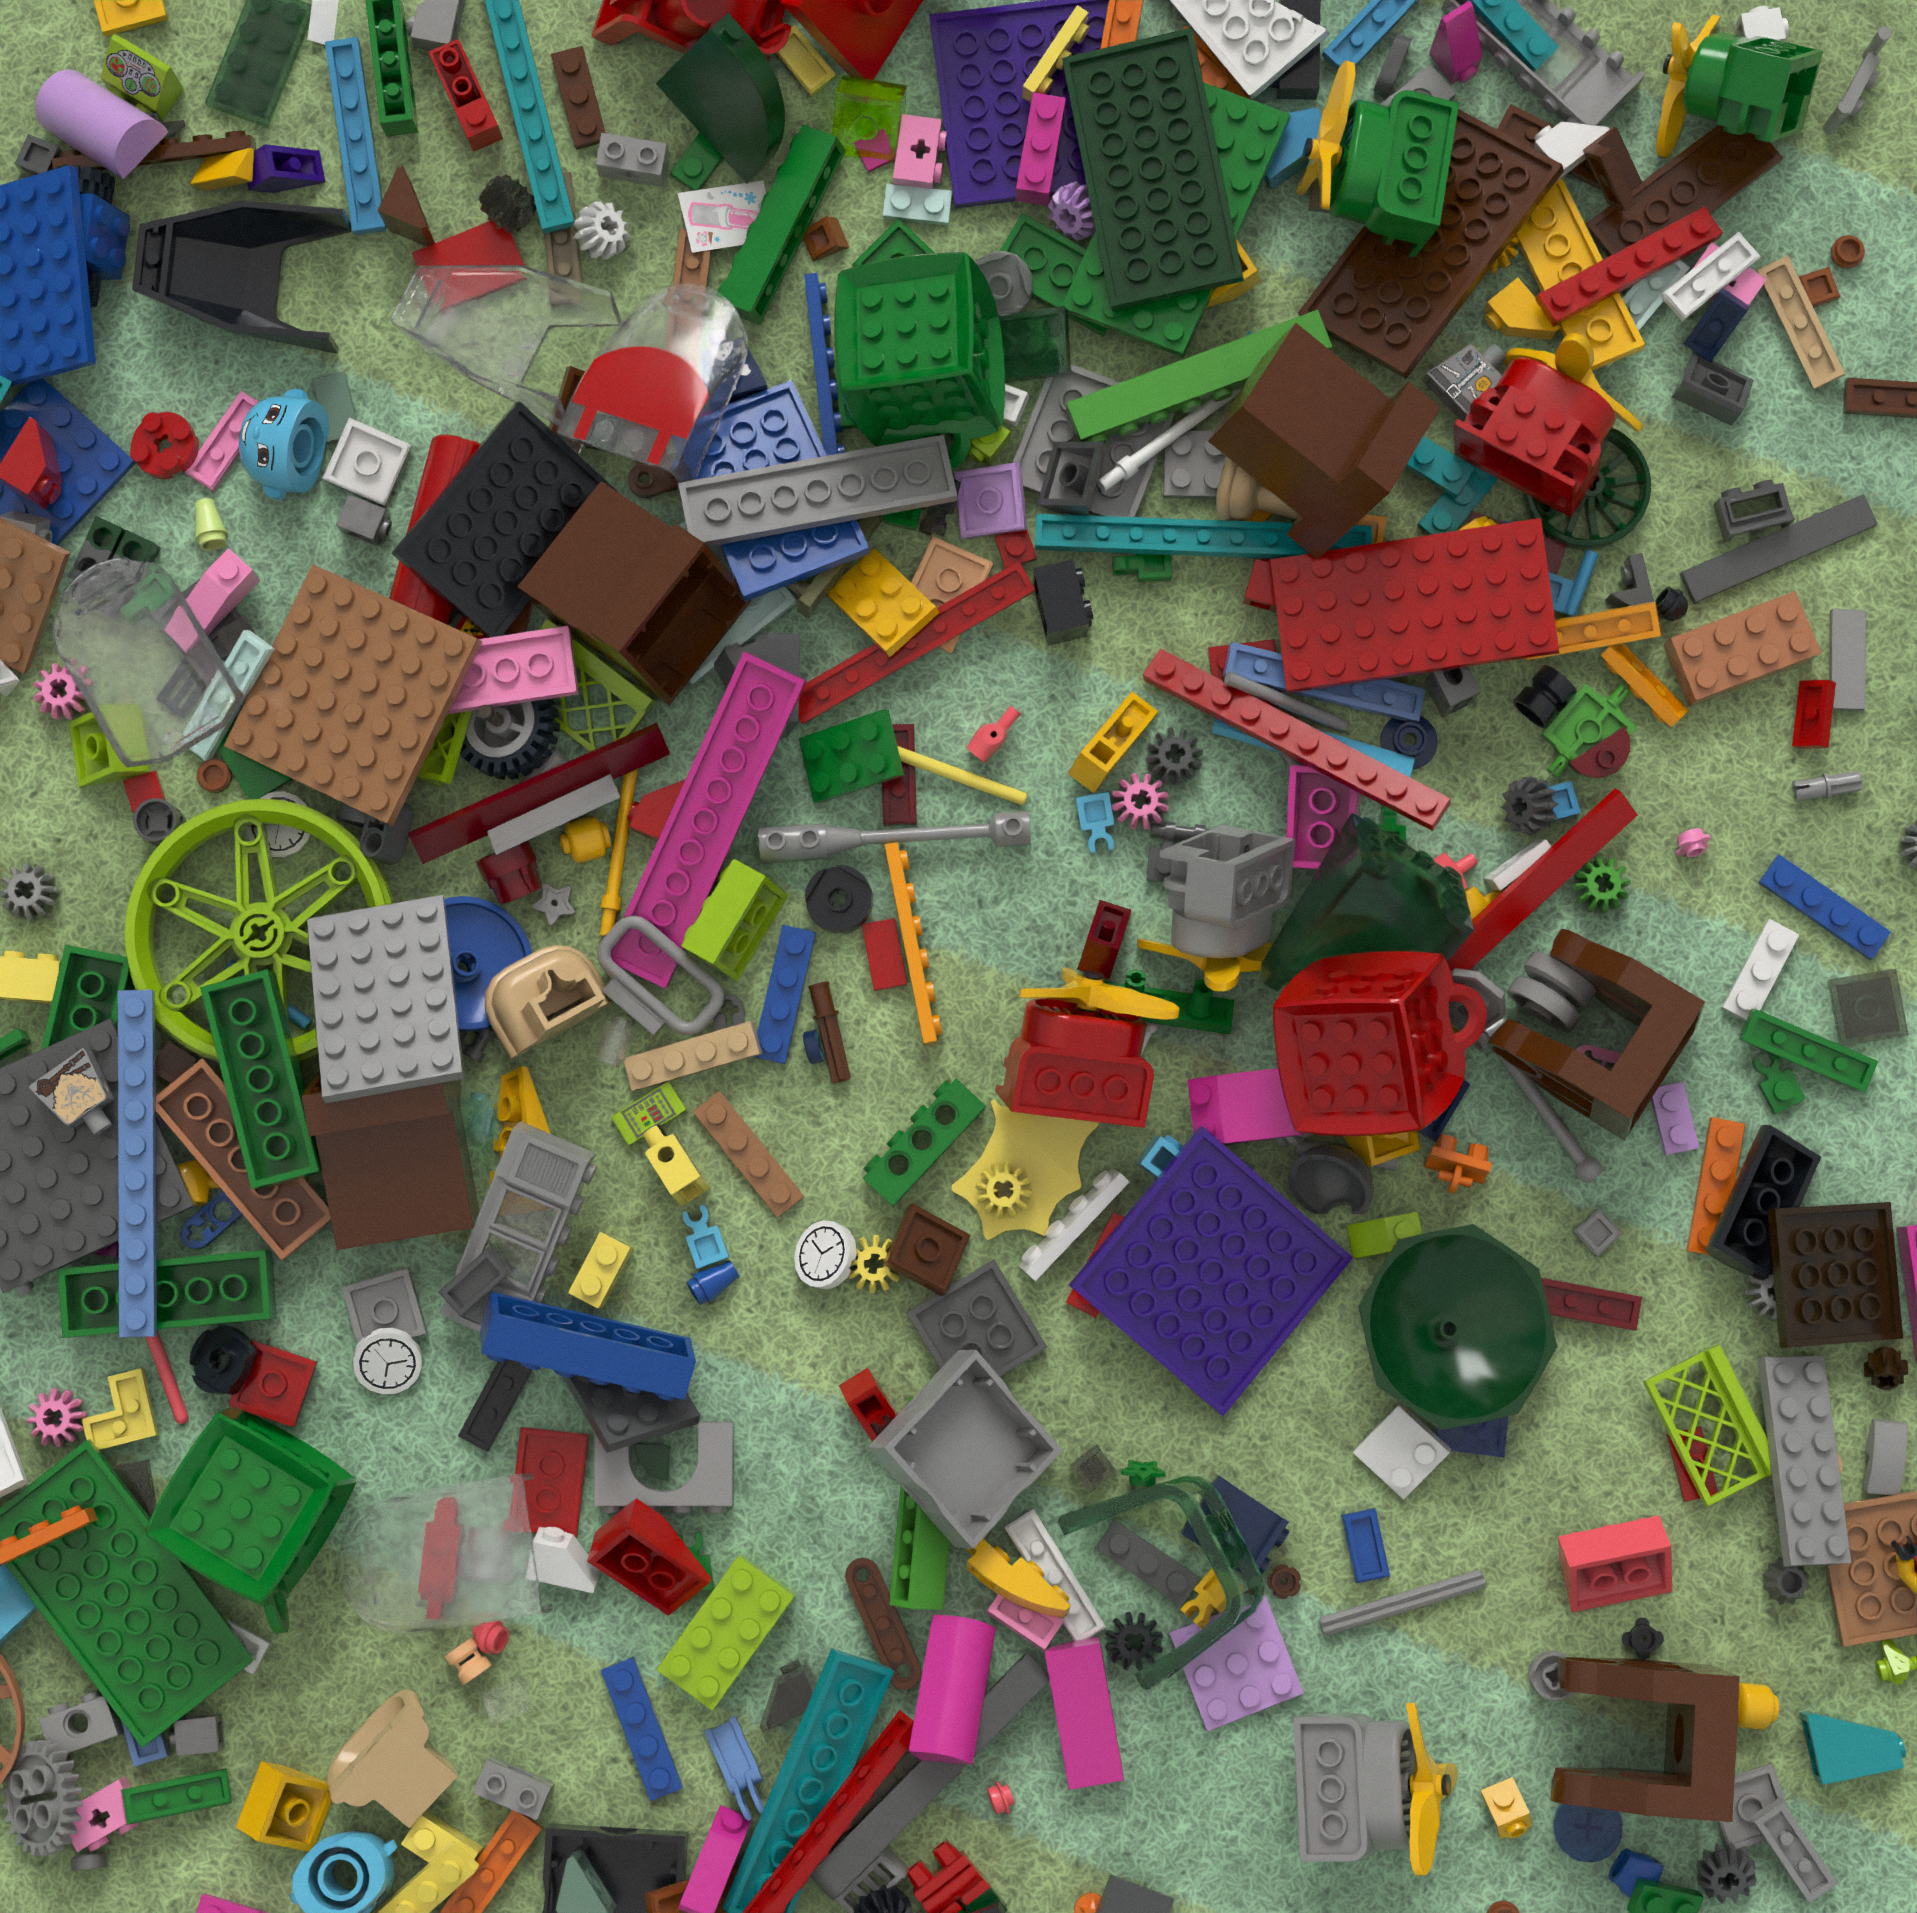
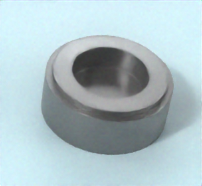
M105 1853L74 1856L71 1859V1871L107 1867Z

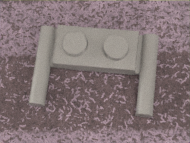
M1881 27L1863 52L1862 57L1864 60L1860 64L1840 103L1823 126L1826 134H1834L1840 124H1844L1849 115L1855 118L1865 101L1860 98L1864 88L1869 90L1872 88L1880 73L1875 69L1880 60V57L1877 55L1891 36V30L1888 27Z

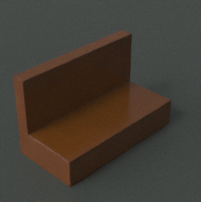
M1613 127L1583 149V152L1607 203L1627 211L1636 204L1630 191L1641 184L1642 180L1618 129Z

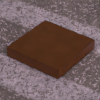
M911 1203L905 1211L883 1265L943 1296L948 1290L970 1234Z

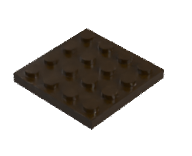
M1891 1202L1767 1209L1780 1348L1903 1339Z

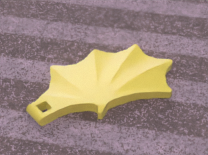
M993 1099L990 1103L996 1123L992 1136L980 1159L963 1177L952 1184V1192L965 1198L977 1210L982 1221L983 1236L986 1240L993 1239L1004 1231L1020 1229L1030 1230L1045 1236L1049 1225V1218L1056 1204L1066 1195L1081 1188L1078 1169L1080 1150L1086 1138L1097 1128L1099 1122L1011 1112L1008 1107L1000 1106ZM1009 1161L1011 1162L1009 1174L1013 1175L1015 1170L1021 1166L1023 1172L1017 1177V1180L1031 1179V1183L1022 1186L1021 1190L1031 1191L1032 1197L1019 1196L1018 1199L1024 1202L1027 1208L1022 1210L1016 1204H1013L1016 1217L1011 1218L1008 1209L1003 1208L1002 1219H997V1206L994 1205L988 1214L983 1211L990 1203L989 1199L977 1203L976 1197L986 1194V1190L975 1189V1183L988 1184V1181L981 1177L980 1172L984 1170L992 1177L995 1175L991 1169L992 1163L996 1162L999 1172L1002 1173L1004 1172L1005 1162ZM1007 1181L1003 1185L999 1182L996 1183L993 1189H997V1192L994 1195L999 1199L1003 1196L1010 1198L1013 1194V1191H1009L1012 1185Z

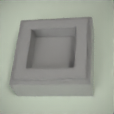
M1600 1209L1593 1212L1572 1231L1595 1257L1599 1256L1622 1235Z

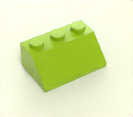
M733 859L730 865L720 874L719 883L712 895L705 899L702 905V912L696 922L687 929L681 947L725 976L738 982L787 900L788 895L765 875Z

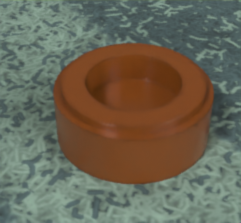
M209 759L199 766L197 780L199 785L206 791L220 793L229 787L232 781V772L222 760Z

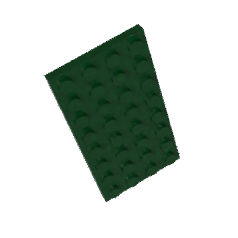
M1193 28L1062 58L1112 311L1243 282L1244 278Z

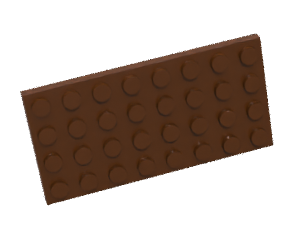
M1458 109L1441 221L1435 233L1417 256L1411 257L1409 256L1411 242L1395 239L1391 245L1383 244L1382 235L1371 232L1364 225L1299 310V316L1318 310L1328 335L1407 379L1564 172L1563 165Z

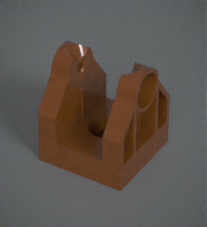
M1561 929L1553 940L1550 952L1551 957L1567 965L1589 981L1597 992L1594 997L1606 1007L1638 1026L1624 1051L1610 1071L1577 1050L1537 1033L1511 1019H1507L1492 1034L1487 1045L1499 1057L1513 1065L1551 1096L1625 1141L1697 1029L1705 1001L1632 957L1592 942L1570 930Z
M1558 1657L1560 1688H1566L1568 1692L1668 1703L1664 1771L1630 1768L1557 1767L1552 1779L1550 1801L1645 1816L1724 1822L1733 1821L1740 1676L1707 1664L1627 1658Z

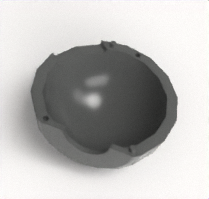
M1322 1144L1307 1149L1295 1159L1287 1175L1289 1188L1297 1201L1314 1214H1327L1329 1210L1336 1206L1348 1205L1352 1208V1214L1362 1215L1368 1211L1373 1199V1176L1367 1164L1360 1155L1339 1144Z

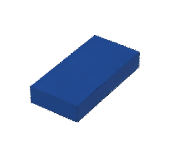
M1376 1508L1342 1514L1341 1517L1355 1582L1361 1583L1390 1577Z

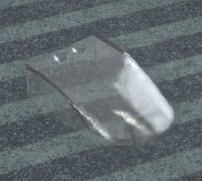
M521 1473L401 1494L382 1499L370 1505L351 1523L342 1540L338 1556L339 1581L343 1594L351 1608L371 1626L394 1634L423 1633L553 1611L552 1604L543 1606L541 1604L524 1485L525 1481L534 1480L533 1473Z

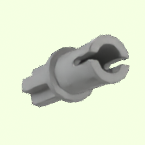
M1857 771L1830 776L1827 773H1823L1822 777L1792 781L1793 792H1796V795H1794L1796 802L1825 797L1828 800L1831 799L1832 795L1860 791L1863 785L1862 777Z

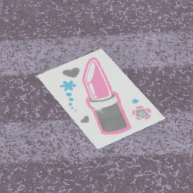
M763 180L678 193L692 253L744 244L748 227L756 220L761 210L762 199L766 194ZM708 232H713L711 244Z

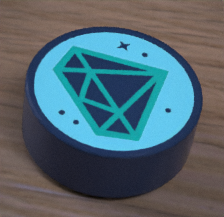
M817 1030L805 1031L803 1042L809 1062L812 1065L824 1062L823 1049Z

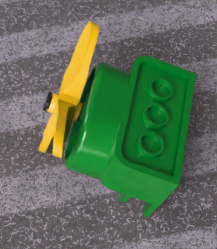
M1715 14L1710 17L1698 37L1689 44L1684 25L1673 22V55L1668 54L1663 65V73L1670 75V79L1663 99L1658 127L1657 155L1663 158H1668L1671 155L1681 133L1686 113L1691 116L1715 121L1717 125L1724 126L1723 131L1738 135L1752 133L1756 134L1755 139L1775 143V140H1782L1785 136L1801 131L1804 126L1823 50L1768 37L1755 36L1745 38L1725 32L1713 34L1721 19V16Z
M1345 60L1339 67L1333 81L1326 106L1322 112L1316 139L1307 138L1302 156L1310 160L1295 190V194L1304 195L1312 182L1318 177L1320 207L1322 209L1328 210L1329 214L1334 217L1365 224L1371 232L1382 235L1383 244L1391 245L1395 239L1411 242L1409 256L1416 257L1440 226L1459 103L1404 90L1396 94L1388 106L1360 99L1355 100L1350 105L1356 73L1355 64Z

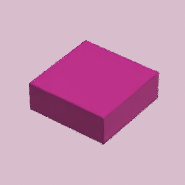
M884 128L854 142L868 173L896 159V153Z

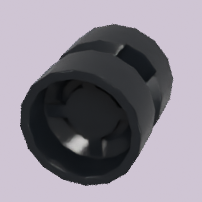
M1543 665L1532 678L1533 686H1525L1513 700V704L1532 723L1546 729L1559 714L1557 707L1564 708L1577 691L1574 685L1559 671L1548 665Z

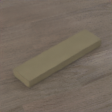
M564 172L563 177L575 221L576 211L571 172ZM574 226L544 234L552 306L585 302L579 241L574 238L578 231Z

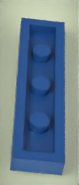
M1780 854L1775 857L1758 882L1868 960L1874 958L1891 933L1887 928Z
M782 925L757 1032L762 1054L754 1056L755 1058L786 1064L816 932Z
M631 1657L602 1669L603 1678L650 1801L682 1789L683 1784L635 1658Z

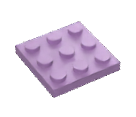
M1266 1595L1224 1610L1221 1614L1211 1615L1208 1624L1203 1629L1195 1623H1191L1169 1632L1207 1731L1304 1693Z

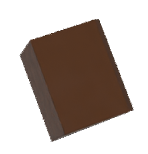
M404 166L396 169L378 208V212L388 231L427 247L434 244L435 241Z

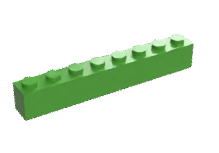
M1312 311L1066 402V412L1077 441L1106 443L1108 441L1107 437L1118 433L1121 437L1133 434L1139 430L1138 426L1151 422L1152 425L1160 424L1170 419V414L1180 410L1183 413L1195 411L1202 406V402L1214 399L1215 402L1231 397L1233 395L1232 391L1244 386L1261 358L1295 323L1331 351L1332 344L1319 311Z

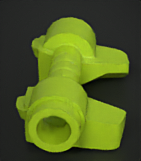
M1891 1639L1882 1640L1881 1652L1884 1658L1875 1661L1878 1678L1881 1682L1892 1681L1896 1685L1903 1684L1904 1680L1908 1679L1909 1672L1917 1670V1655L1907 1657Z

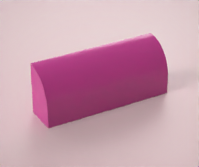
M933 1615L909 1752L920 1760L973 1765L996 1631L995 1627L965 1617Z
M1093 1637L1071 1641L1047 1649L1045 1657L1069 1790L1124 1781L1100 1638Z

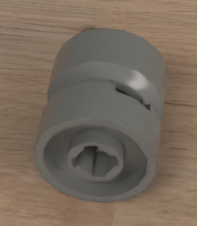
M159 798L147 799L141 803L135 810L133 817L134 828L139 836L156 847L176 828L186 822V818L180 810L164 799Z

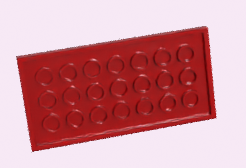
M1541 518L1328 550L1319 559L1310 553L1270 559L1287 693L1559 653Z

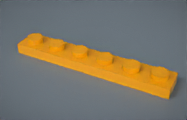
M898 842L884 844L924 1046L937 1044L936 1035H941L942 1029L939 1014L932 1015L929 1002L936 1001L932 981L925 982L923 969L929 968L926 948L919 949L916 936L923 935L919 915L912 916L910 903H915L916 898L913 883H906L904 870L910 869L906 850L899 851Z

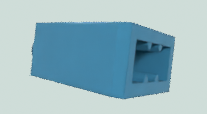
M1316 107L1289 113L1291 116L1290 123L1264 178V181L1271 190L1308 165L1310 159L1303 158L1302 155L1307 138L1316 139L1322 114Z

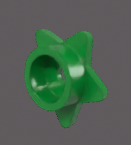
M1129 1460L1128 1467L1121 1470V1475L1129 1476L1131 1484L1140 1487L1153 1486L1156 1484V1477H1166L1165 1471L1157 1468L1156 1461L1142 1463Z

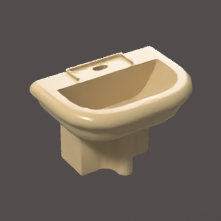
M1226 456L1216 496L1217 520L1246 521L1252 517L1256 510L1292 519L1297 518L1298 513Z
M552 945L533 952L505 967L495 975L485 991L484 1009L490 1025L510 1059H513L615 1002L602 991L606 984L594 964L584 953L570 946Z
M401 1690L389 1697L339 1750L327 1773V1785L333 1803L340 1804L345 1802L351 1806L359 1807L368 1804L372 1800H376L410 1828L458 1777L453 1763L427 1742L429 1729L419 1697L413 1690Z

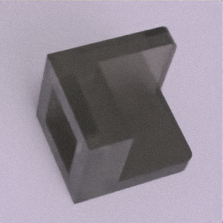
M1094 1444L1069 1463L1090 1493L1117 1472L1097 1444Z

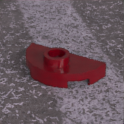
M1626 727L1620 728L1567 764L1575 773L1588 778L1601 779L1616 773L1625 764L1630 753V737Z

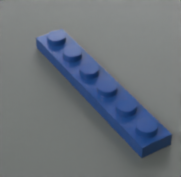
M818 273L804 274L823 447L827 456L845 453L844 444L837 445L836 432H842L840 412H833L832 400H838L836 379L830 380L828 368L834 367L835 364L833 347L826 348L825 336L831 335L829 315H822L821 306L822 303H828L826 284L819 283Z

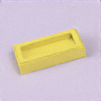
M796 25L791 27L787 43L775 54L809 96L812 97L834 80L836 73Z

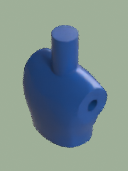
M1625 1848L1612 1864L1609 1871V1879L1631 1898L1638 1878L1664 1883L1659 1880L1664 1866L1648 1854Z

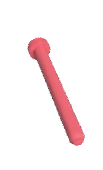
M157 1330V1336L145 1338L175 1421L181 1425L188 1422L189 1415Z

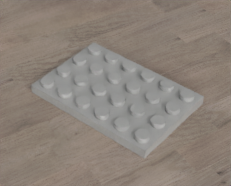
M443 895L307 919L321 1089L324 1102L331 1103L465 1079L446 904Z

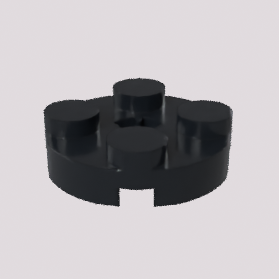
M836 865L837 867L823 869L812 877L806 888L805 901L811 919L820 928L831 933L849 934L868 919L873 907L874 893L867 879L858 870L847 865ZM839 891L846 892L845 898L847 903L844 906L840 905V908L833 907L832 894L836 892L839 895Z
M219 1325L213 1330H206L197 1338L190 1354V1365H194L196 1375H192L195 1384L201 1390L212 1394L234 1395L238 1393L251 1373L253 1362L257 1358V1348L251 1344L249 1337L238 1328ZM220 1354L226 1355L225 1363L221 1368L218 1366L221 1362H217Z

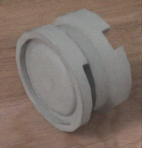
M1547 1650L1538 1654L1531 1661L1528 1668V1680L1532 1689L1541 1697L1551 1701H1562L1569 1698L1574 1692H1568L1566 1688H1560L1558 1657L1569 1656L1558 1651Z

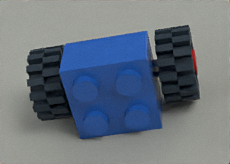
M64 164L63 166L59 165L57 166V168L55 167V169L68 166L69 164ZM74 164L73 167L78 170L90 305L92 308L98 305L101 280H121L122 270L126 261L125 249L127 235L130 232V215L112 205L115 187L114 176H110L111 174L107 172L102 173L100 169L93 170L89 166L84 168Z

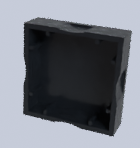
M550 1823L546 1828L542 1878L545 1900L542 1913H557L556 1906L567 1859L580 1846L617 1905L613 1913H647L644 1893L685 1880L689 1831Z

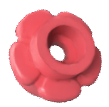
M995 1782L996 1785L987 1788L993 1810L996 1815L1006 1812L1008 1815L1010 1814L1009 1806L1015 1804L1008 1784L1001 1786L1000 1782Z

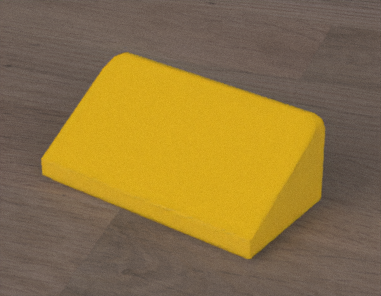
M247 148L206 157L193 176L190 185L210 191L252 182L254 149Z

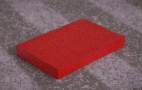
M504 215L412 252L437 315L529 278Z
M528 1427L520 1428L508 1531L537 1533L539 1527H557L564 1532L573 1534L577 1538L590 1434Z

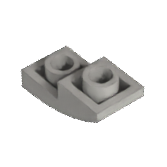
M1872 1419L1865 1451L1869 1454V1460L1862 1488L1866 1493L1900 1494L1906 1461L1907 1424L1900 1421Z

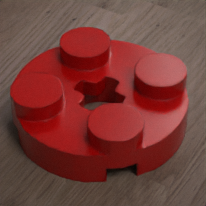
M151 412L144 416L142 423L133 434L130 456L140 469L149 476L156 479H170L174 477L173 474L181 470L185 472L192 466L198 454L199 441L198 437L195 436L194 428L182 416L172 412H161L158 414ZM168 439L171 443L170 449L164 448L162 453H159V444L163 440Z

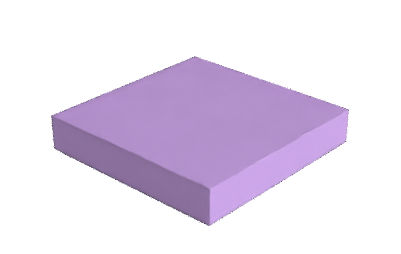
M1016 462L954 472L960 535L962 539L1028 530L1020 463Z

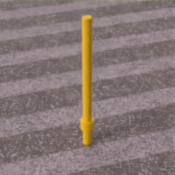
M638 769L623 775L606 895H602L600 909L603 910L600 936L603 937L615 925L616 913L620 912L622 898L619 897L630 825L627 817L633 805Z

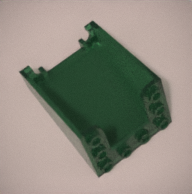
M1352 813L1262 961L1261 968L1264 984L1278 992L1283 985L1286 987L1295 975L1313 962L1322 958L1379 951L1427 952L1442 954L1446 961H1448L1474 931L1462 876L1450 866L1444 868L1436 863L1427 852L1423 850L1416 851L1409 847L1400 836L1396 834L1389 835L1382 831L1377 823L1370 818L1364 817L1362 819Z

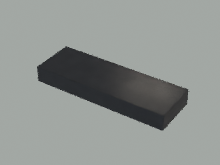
M508 1359L506 1362H497L458 1437L489 1452L533 1369H528L522 1366L520 1362Z

